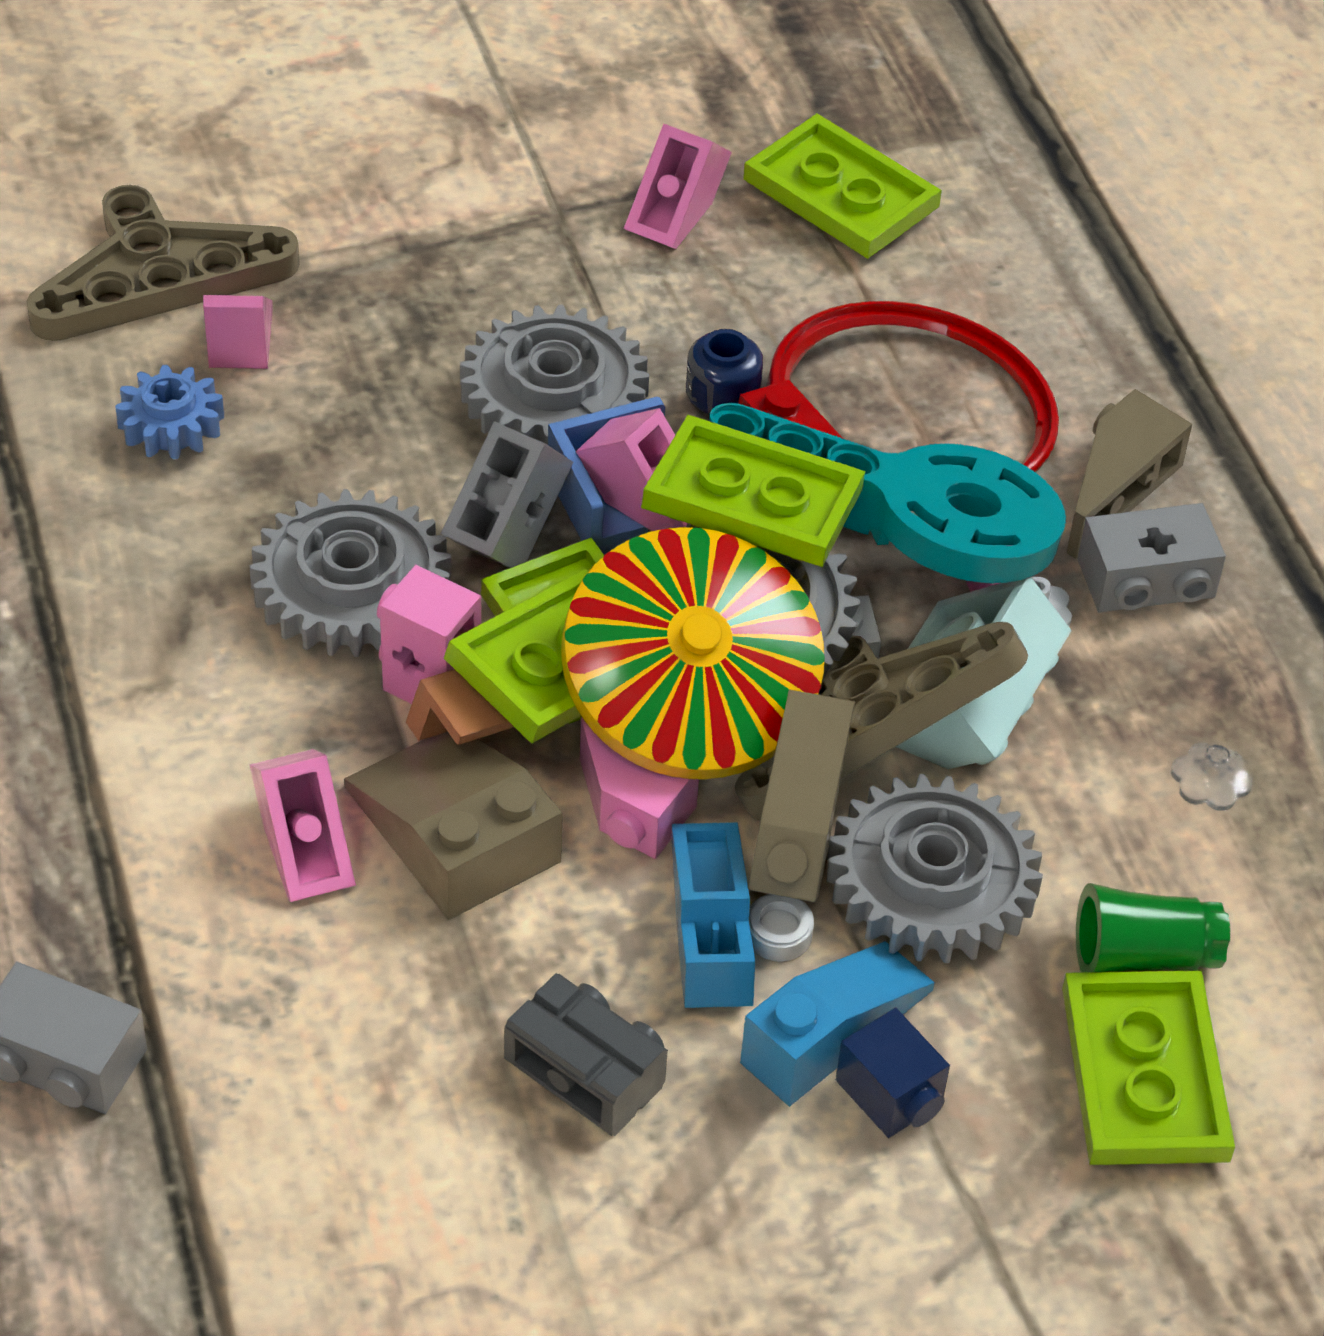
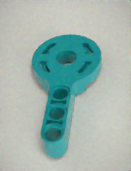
M720 404L715 406L710 412L708 420L710 422L866 471L862 491L843 527L868 535L870 530L877 545H889L890 541L910 559L933 571L957 579L980 583L1015 582L1042 572L1053 561L1057 553L1066 524V514L1061 499L1055 490L1036 472L1007 456L979 447L949 443L918 446L900 453H886L741 404Z

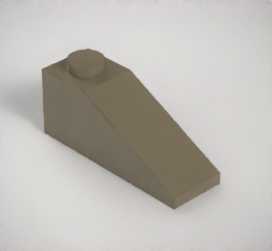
M1136 389L1116 405L1110 403L1104 407L1093 425L1092 431L1095 437L1074 513L1067 554L1075 559L1078 558L1086 517L1130 512L1183 466L1192 423Z
M789 689L760 821L748 886L749 890L816 902L819 899L855 701Z

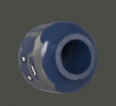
M733 329L714 330L697 339L689 349L687 358L686 394L691 404L701 412L710 415L711 410L715 406L724 403L738 404L740 394L761 388L763 354L758 345L741 332Z

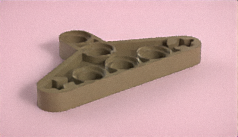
M136 185L115 187L109 190L102 200L105 228L110 238L29 294L26 302L30 329L36 336L44 340H64L202 303L203 295H231L283 281L292 277L298 271L300 265L297 237L292 231L276 226L165 220L154 198L147 189ZM125 208L142 210L139 214L132 216L115 214L117 211ZM150 242L160 245L158 249L143 252L133 249L141 243ZM244 253H248V263H245ZM214 264L233 266L230 271L223 273H213L206 270L207 267ZM172 278L179 281L172 287L160 288L151 285L155 280ZM114 292L124 295L121 300L106 303L96 300L98 296L105 293ZM76 295H84V307H80L79 299H76Z
M1008 622L990 623L881 658H876L864 638L852 635L850 640L846 641L849 645L839 661L832 660L831 668L827 675L822 678L827 687L821 694L822 696L855 701L841 779L1018 673L1026 664L1028 653L1013 625ZM774 756L755 768L744 771L738 777L735 784V793L754 820L761 821Z

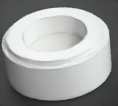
M773 894L764 895L754 901L749 909V924L754 952L767 960L777 962L790 961L804 954L811 944L814 927V917L808 905L799 899Z

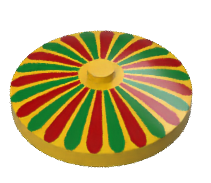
M678 527L651 531L633 537L605 554L585 575L575 592L566 616L561 643L564 678L570 696L582 718L592 731L608 747L636 765L656 773L684 779L723 778L755 768L772 758L776 752L789 689L818 695L824 674L825 654L821 627L808 596L797 580L775 558L755 545L730 534L703 528Z

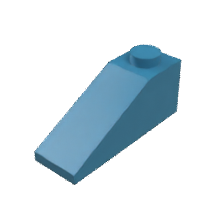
M886 941L795 976L745 1016L740 1063L790 1107L837 1069L842 1040L895 1007L902 1014H905L933 991L935 982L898 951L894 954L890 953L889 944Z

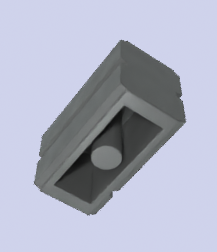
M555 973L535 992L534 998L531 1001L528 999L508 1018L504 1026V1059L611 1136H616L636 1115L639 1108L642 1109L662 1089L666 1080L668 1050L664 1048L663 1041L657 1032L649 1025L640 1021L630 1024L610 1010L607 1000L596 988L586 983H582L577 987L560 974Z

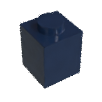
M895 1007L841 1041L835 1080L889 1139L907 1126L920 1127L937 1115L945 1102L944 1094L950 1064Z

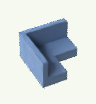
M653 397L548 424V446L574 462L558 496L581 541L592 538L603 554H607L618 545L633 537L648 533V529L604 502L576 450L610 419L658 408L661 409L665 416V405L660 397Z

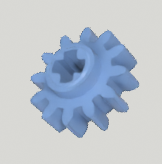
M162 365L159 371L160 374L153 377L145 372H138L139 388L121 386V403L115 405L118 429L124 430L127 446H135L144 441L147 457L154 456L160 449L167 450L173 460L178 459L181 449L188 446L196 452H202V436L208 438H218L220 436L219 421L224 419L223 397L221 394L215 393L213 378H205L195 382L193 367H188L181 374L172 373L168 365Z

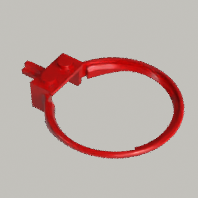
M896 301L849 303L823 310L804 319L793 327L778 345L771 362L766 387L740 394L738 404L843 438L790 381L791 375L806 352L827 336L854 327L896 325L923 329L958 340L988 356L1012 376L1029 400L1036 427L1032 448L1021 464L1037 472L1053 451L1059 428L1058 407L1048 382L1033 362L1017 347L992 330L957 314L920 304Z

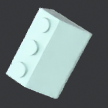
M1032 577L1015 582L999 583L937 602L908 649L990 623L1008 622L1013 625L1028 653V659L1023 668L1010 679L896 746L897 748L946 769L973 763L984 765L995 760L1004 752L1008 745V736L1020 716L1033 704V694L1045 674L1058 662L1059 656L1057 654L1072 631Z

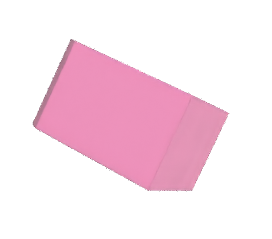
M203 295L209 368L268 369L273 301L264 296Z

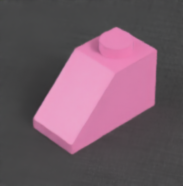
M663 123L624 229L677 249L712 205L732 152L712 141Z
M660 408L610 419L576 450L577 455L605 503L651 531L687 526L688 523L641 508L643 489L675 437Z
M581 718L580 762L599 830L608 834L617 844L625 848H635L656 859L672 839V824H684L696 809L699 779L671 777L636 765L608 747L592 731L584 719Z
M311 749L249 764L263 827L288 900L293 902L356 886L327 755Z

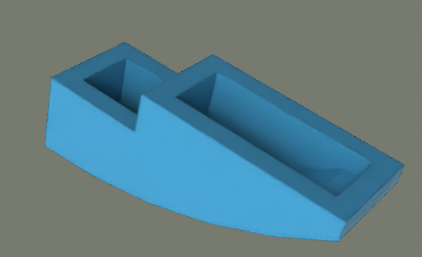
M738 822L672 824L675 907L684 1007L753 1006L755 956L749 924L750 896Z

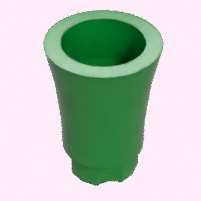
M1093 883L1086 884L1082 890L1076 917V952L1081 972L1196 971L1198 968H1221L1227 960V949L1230 942L1229 914L1224 911L1221 902H1200L1196 897L1161 896L1129 892Z

